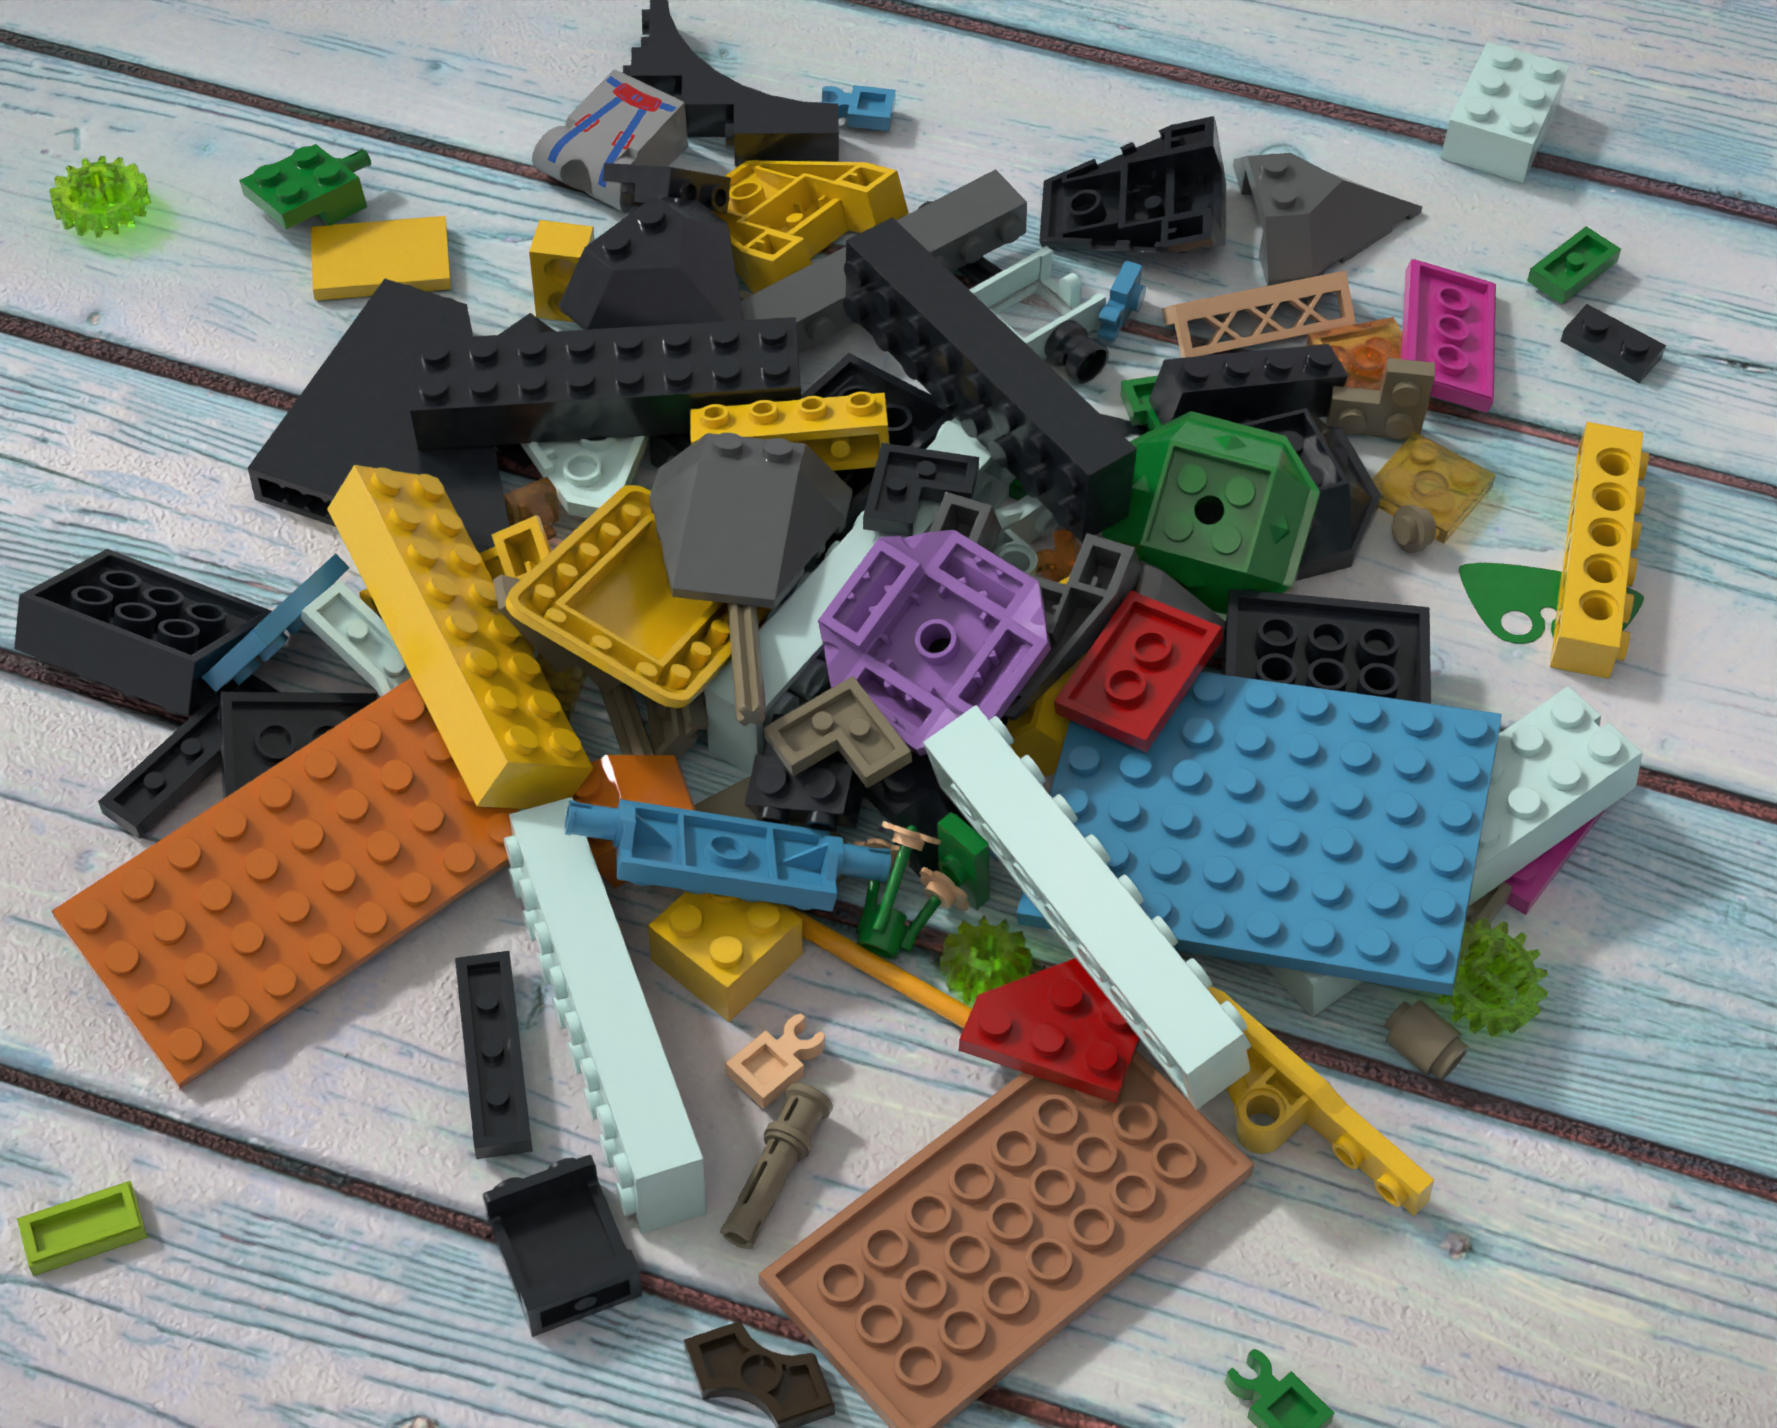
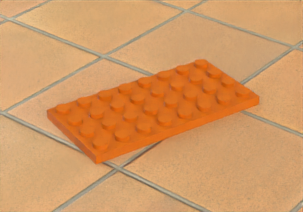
M411 677L52 910V915L180 1090L508 865L509 860L504 845V838L512 836L509 814L519 812L520 810L515 808L476 806Z

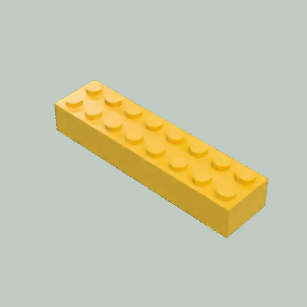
M354 465L327 510L476 806L530 809L569 797L573 798L594 768L523 635L499 611L493 579L469 537L461 518L447 496L444 486L437 477L428 474L418 475L392 471L383 467L372 468Z

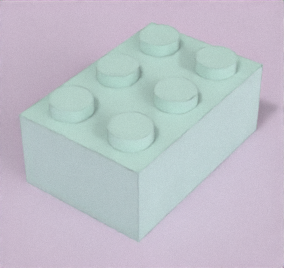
M1487 42L1449 119L1441 159L1523 184L1559 106L1569 65L1553 61L1550 58L1538 57L1514 50L1505 45Z

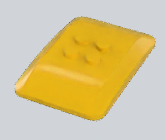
M626 485L620 488L511 588L505 601L506 609L521 623L653 701L666 707L682 708L689 705L732 660L728 604L672 597L663 561V549L656 533V520L654 513H651L649 504L651 490L636 485ZM757 607L759 629L765 623L773 608Z

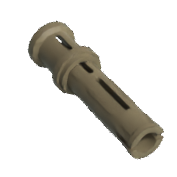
M803 1083L789 1084L784 1094L787 1101L776 1122L769 1123L764 1131L766 1146L743 1187L732 1212H730L720 1230V1233L724 1234L723 1237L737 1247L743 1249L753 1248L760 1230L778 1199L791 1170L797 1161L808 1157L813 1147L811 1138L820 1120L828 1118L833 1109L830 1099L812 1086Z

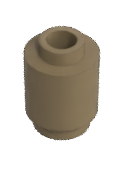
M1422 1000L1417 1001L1412 1006L1406 1001L1403 1002L1391 1014L1384 1025L1390 1031L1386 1042L1426 1076L1432 1073L1441 1081L1454 1070L1469 1050V1046L1460 1040L1462 1033Z

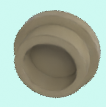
M1406 505L1396 511L1391 530L1394 540L1403 551L1417 553L1433 542L1436 535V524L1432 514L1427 509L1419 508L1416 505Z

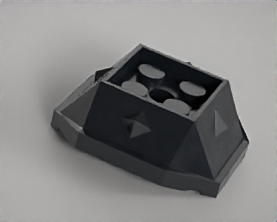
M1307 408L1259 420L1245 418L1239 424L1285 435L1320 491L1319 502L1296 581L1352 567L1360 545L1379 508L1381 494L1344 430L1340 427L1328 426ZM1206 503L1199 508L1196 518L1203 524L1212 525L1221 520L1224 515V509L1217 503Z

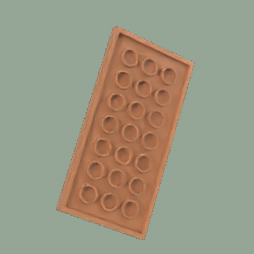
M1137 1051L1117 1104L1022 1073L759 1273V1285L889 1428H942L1248 1179L1253 1173L1255 1164L1198 1109L1196 1110Z

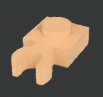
M802 1013L796 1014L785 1023L784 1034L779 1039H775L765 1030L725 1063L726 1075L762 1109H765L787 1090L789 1084L796 1083L804 1076V1064L800 1060H811L822 1053L825 1048V1034L820 1031L809 1040L797 1038L796 1036L805 1030V1016Z

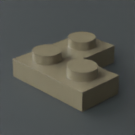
M1387 358L1380 391L1333 386L1326 424L1328 426L1340 427L1346 434L1419 441L1435 378V363Z
M854 676L763 728L765 739L792 776L799 774L839 750L866 788H869L912 762L911 750Z

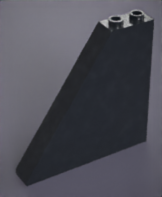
M384 279L248 466L255 500L336 527L327 508L354 465L372 468L383 467L392 471L418 475L428 474L437 477L444 486L445 492L458 516L461 518L476 550L481 553L495 547L491 534L510 527L495 447L477 446L418 450L410 414L412 340L472 337L473 333L467 304L417 289L411 285H404Z

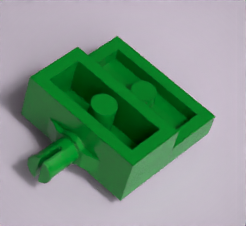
M317 144L301 147L295 150L291 156L274 164L263 165L257 168L253 174L240 179L239 182L243 195L286 230L315 215L330 226L367 208L360 178L354 173L367 166H371V159L363 148L341 159L332 157Z

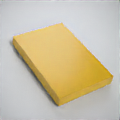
M446 216L311 226L312 284L315 301L372 296L384 279L404 285H411L427 292L451 290Z

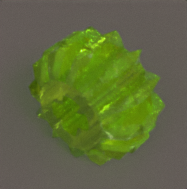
M983 915L976 927L962 920L961 925L958 927V934H948L944 941L943 956L940 957V971L943 976H946V986L949 993L963 992L962 1000L965 1005H969L981 993L1029 976L1028 971L1032 967V954L1030 949L1025 948L1026 939L1023 931L1009 933L1010 926L1006 919L997 926L989 925V921Z

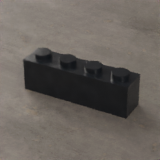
M1330 344L1164 359L1149 402L1162 425L1190 411L1238 424L1245 418L1259 420L1307 408L1320 418L1327 417L1333 386L1344 387L1348 374Z

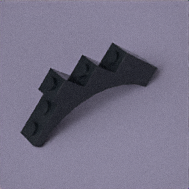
M650 0V9H642V34L649 35V37H641V47H631V65H623V73L685 102L687 137H725L726 149H734L735 167H738L746 160L839 162L838 104L804 102L770 95L744 86L713 69L692 51L678 33L670 15L668 0Z

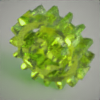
M100 156L97 162L92 163L85 158L82 159V167L78 169L68 165L65 167L67 177L56 176L54 178L56 187L49 190L56 220L62 221L65 230L76 227L78 236H83L88 230H94L96 238H101L103 231L111 230L114 235L120 234L119 226L123 224L132 228L136 226L134 216L145 217L147 214L145 205L151 204L145 173H139L135 163L125 167L121 157H118L112 163H107L105 156Z
M1482 917L1473 925L1466 921L1453 996L1442 994L1437 1001L1439 1005L1451 1003L1456 1008L1451 1017L1454 1022L1461 1020L1463 1017L1470 1019L1469 1027L1471 1033L1476 1034L1487 1026L1490 1036L1497 1037L1506 1030L1511 1034L1516 1032L1540 1013L1541 1009L1537 1003L1547 997L1548 991L1537 985V983L1547 977L1548 972L1542 968H1535L1533 961L1541 953L1538 949L1525 950L1523 944L1527 937L1526 934L1522 932L1512 938L1508 935V923L1505 921L1491 929L1487 917ZM1467 948H1469V953L1463 957L1464 964H1462L1461 959L1463 953ZM1515 998L1514 1003L1510 1007L1509 1002Z

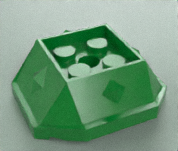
M1190 411L1129 441L1137 448L1129 516L1102 532L1104 539L1135 547L1138 559L1159 567L1224 619L1225 623L1229 588L1284 594L1293 590L1319 502L1320 491L1285 435ZM1210 502L1221 505L1224 509V515L1219 522L1207 525L1201 523L1196 518L1197 512L1202 505Z

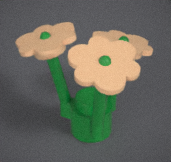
M883 821L882 827L894 831L892 841L901 844L900 846L891 845L889 842L878 838H870L866 842L856 841L852 844L878 849H890V871H892L881 905H877L881 882L869 879L863 915L856 933L859 934L858 945L880 957L893 960L896 959L900 949L911 952L917 935L939 906L949 909L953 904L957 908L967 911L970 903L967 900V894L955 886V883L948 876L939 871L933 872L923 867L920 871V882L926 887L924 893L929 900L907 928L904 925L907 916L894 909L893 905L905 868L910 862L911 850L913 848L922 851L925 841L940 846L942 840L917 832V828L914 825L904 828Z

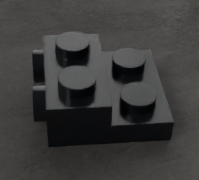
M604 163L603 181L621 184L620 192L634 194V202L645 203L653 196L659 195L699 201L713 213H727L731 177L674 167Z
M773 713L771 723L778 720L786 714ZM767 742L764 756L755 755L745 805L757 816L756 819L759 821L788 825V821L801 822L811 829L836 832L838 826L857 827L865 785L839 750L799 774L792 776Z

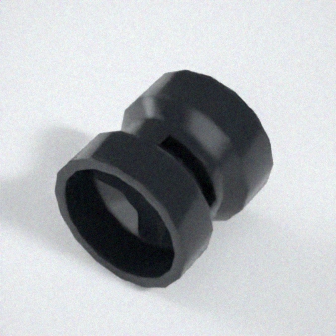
M1074 320L1060 324L1051 333L1045 344L1044 352L1046 356L1056 365L1066 366L1065 371L1067 375L1079 384L1088 383L1093 380L1105 367L1109 358L1108 348L1095 338L1089 339L1087 330Z

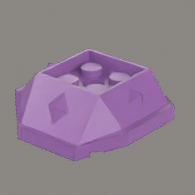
M956 530L928 532L904 538L901 535L879 537L818 619L831 688L854 676L908 748L919 756L927 754L923 744L925 740L975 705L978 706L988 720L994 716L1001 719L1051 650L1042 589L1039 581ZM941 638L951 640L949 646L942 652H928L930 645L934 641Z

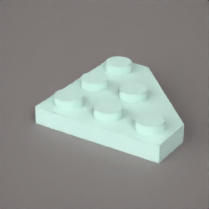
M650 437L581 439L537 443L536 441L521 444V446L569 515L589 518L620 488L632 484Z

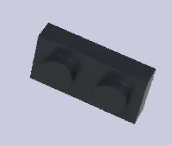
M1588 304L1564 328L1560 341L1637 383H1640L1662 359L1666 348L1665 344Z

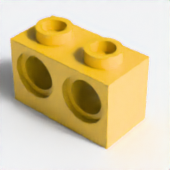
M539 220L529 250L537 318L574 322L561 312L559 303L584 247L595 240L594 226Z

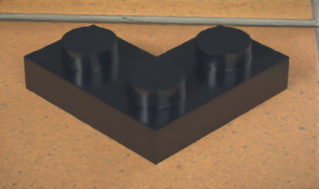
M881 443L863 515V529L913 536L921 500L941 503L945 492L969 499L973 498L980 457Z

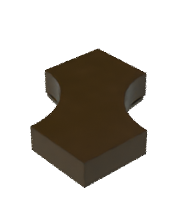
M740 1321L684 1339V1349L703 1400L715 1397H732L747 1401L761 1409L771 1419L776 1428H797L835 1414V1405L815 1354L783 1355L770 1351L756 1343Z

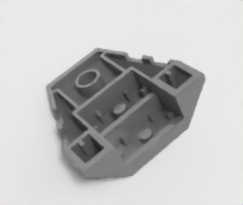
M735 433L705 434L658 469L649 496L651 513H654L656 533L658 541H661L663 561L672 597L775 609L804 575V566L812 557L819 558L825 551V544L833 533L840 534L846 527L853 490L806 444L789 442L782 438L767 440L741 437Z

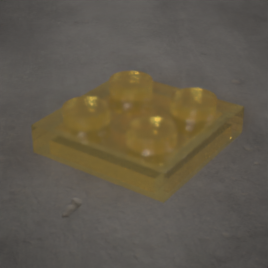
M1414 431L1372 480L1381 494L1379 509L1392 516L1395 515L1400 507L1406 505H1416L1419 508L1427 509L1432 514L1436 524L1434 539L1444 544L1491 490L1496 475Z

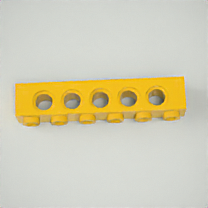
M1586 422L1576 455L1550 668L1609 679L1615 661L1625 660L1630 632L1622 631L1623 623L1628 624L1634 602V595L1626 593L1627 586L1632 587L1638 565V558L1630 557V551H1636L1642 528V522L1634 521V515H1640L1646 490L1645 487L1638 486V480H1644L1649 461V453L1641 451L1643 432Z

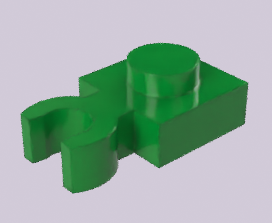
M1253 1348L1249 1352L1246 1361L1247 1365L1256 1372L1257 1378L1245 1379L1233 1367L1227 1371L1225 1384L1228 1390L1240 1399L1253 1400L1255 1402L1250 1407L1247 1418L1257 1428H1326L1332 1423L1335 1413L1292 1371L1278 1381L1272 1375L1270 1360L1257 1349Z

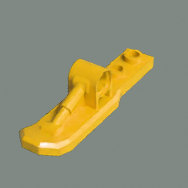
M1212 986L1208 988L1220 1005L1226 1000L1229 1001L1247 1025V1029L1243 1033L1251 1045V1048L1247 1050L1251 1071L1226 1088L1234 1104L1233 1112L1237 1119L1236 1134L1242 1146L1253 1153H1271L1278 1149L1305 1123L1332 1144L1333 1152L1342 1163L1354 1170L1360 1168L1374 1181V1186L1383 1199L1394 1207L1402 1205L1415 1216L1429 1202L1434 1179L1351 1108L1321 1075L1224 991ZM1263 1113L1271 1116L1276 1122L1268 1126H1259L1251 1122L1249 1117L1254 1114Z

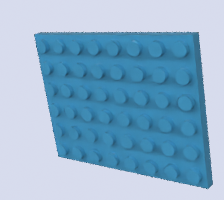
M1200 672L1147 753L1070 720L1049 795L1053 798L1060 794L1068 802L1078 818V821L1074 823L1078 831L1084 838L1093 834L1099 840L1111 859L1107 866L1117 879L1125 874L1134 883L1144 899V902L1140 904L1141 908L1151 920L1156 916H1160L1165 921L1178 941V944L1173 946L1177 951L1453 996L1502 714ZM1022 891L1016 913L1018 924L1053 930Z

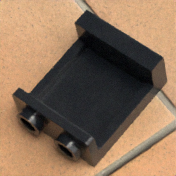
M586 1155L578 1159H561L553 1163L545 1171L523 1179L520 1177L506 1179L498 1183L492 1190L483 1194L488 1224L532 1337L642 1296L640 1269L632 1250H626L600 1187L592 1155Z

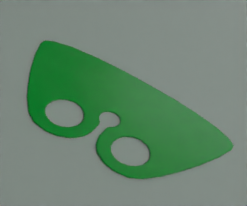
M1469 563L1459 566L1458 571L1462 584L1475 610L1490 631L1503 641L1515 644L1535 641L1544 631L1545 620L1540 614L1541 609L1550 607L1557 612L1562 571L1501 563ZM1628 587L1626 588V593L1634 595V602L1628 624L1623 623L1622 631L1631 623L1644 601L1642 594ZM1510 611L1522 612L1531 619L1532 628L1523 635L1509 633L1501 625L1502 616ZM1554 619L1551 623V633L1553 637L1556 619Z

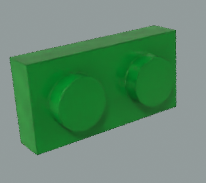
M1585 226L1531 267L1527 282L1560 304H1564L1617 263L1621 248Z

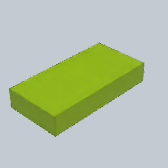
M131 1180L17 1218L26 1258L33 1276L148 1238Z

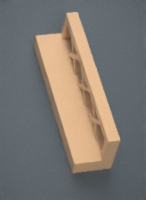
M1346 270L1162 308L1165 326L1175 324L1181 358L1202 356L1356 324ZM1336 292L1341 318L1327 320L1315 312L1313 308L1322 294ZM1311 297L1307 304L1299 300ZM1283 302H1288L1301 311L1298 319L1292 328L1289 329L1283 328L1271 319L1278 305ZM1268 306L1264 313L1259 311L1257 308ZM1243 310L1259 320L1250 336L1244 338L1228 328L1235 314ZM1226 314L1222 322L1213 317ZM1308 317L1316 322L1303 325ZM1203 319L1217 329L1207 345L1192 348L1188 321ZM1265 326H1268L1270 329L1274 331L1261 334ZM1223 334L1231 339L1229 341L1218 343L1219 339Z

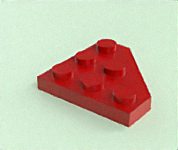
M1073 958L979 994L959 1038L958 1051L1117 1104L1140 1039L1078 960Z

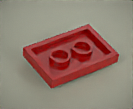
M1131 590L1054 700L1055 714L1147 753L1222 641V627Z

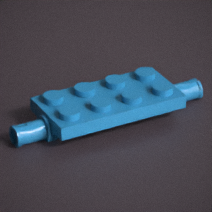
M620 799L617 808L578 803L570 800L565 818V835L572 834L612 840V846L616 847L617 880L630 881L639 886L657 885L684 889L693 894L711 893L738 897L747 902L765 901L785 904L801 910L819 909L833 911L837 897L836 880H838L840 875L877 880L885 883L891 866L890 849L843 843L842 837L830 836L829 831Z

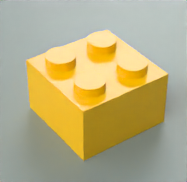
M686 891L648 925L651 961L728 1022L737 1016L803 954L802 918L785 905L765 901L747 902L738 897L711 893L693 894Z

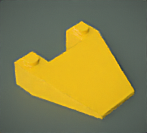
M746 160L725 175V177H731L727 213H714L728 224L736 273L753 294L811 265L812 257L847 231L862 233L892 217L898 220L909 214L897 170L867 162Z

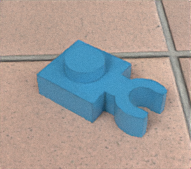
M853 85L852 93H845L838 87L824 86L822 88V102L819 103L838 104L839 119L847 118V127L890 131L896 103V90Z
M1125 260L1110 289L1109 300L1099 314L1098 321H1101L1102 324L1097 332V338L1114 343L1120 328L1125 326L1131 312H1139L1146 294V286L1140 284L1143 265Z

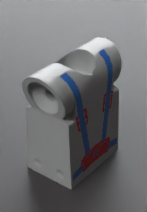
M614 69L567 117L565 126L552 128L541 137L532 154L534 168L573 188L585 191L591 197L626 213L634 204V194L621 193V184L603 181L604 163L668 167L688 148L685 102Z

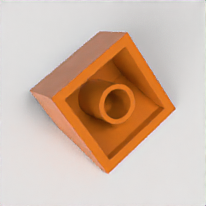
M605 755L591 763L594 769L572 798L578 803L617 808L620 799L696 811L680 763L674 755ZM586 837L599 873L614 888L628 882L617 880L616 847L612 846V840Z

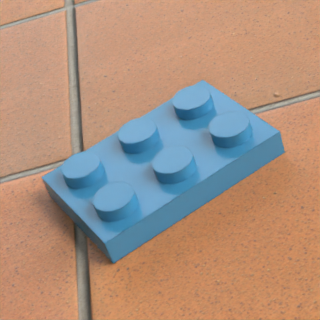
M335 553L203 675L202 678L215 692L231 678L240 685L261 665L255 657L258 655L266 662L289 639L283 631L286 629L293 636L305 625L301 620L302 610L335 584V581L350 567Z

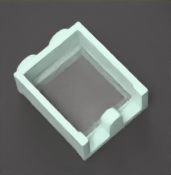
M1047 246L970 289L980 301L1042 359L1047 358L1044 352L1047 339L1060 324L1074 320L1087 330V333L1099 330L1102 324L1101 321H1098L1099 314L1106 304V296L1102 292L1090 297L1089 301L1081 304V281L1075 273H1070L1061 278L1059 284L1050 277L1052 250Z

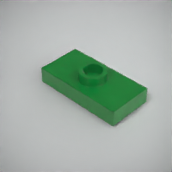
M950 812L937 823L938 839L942 840L940 846L938 845L939 872L948 876L955 883V886L967 894L970 906L977 911L990 900L989 843L959 816Z

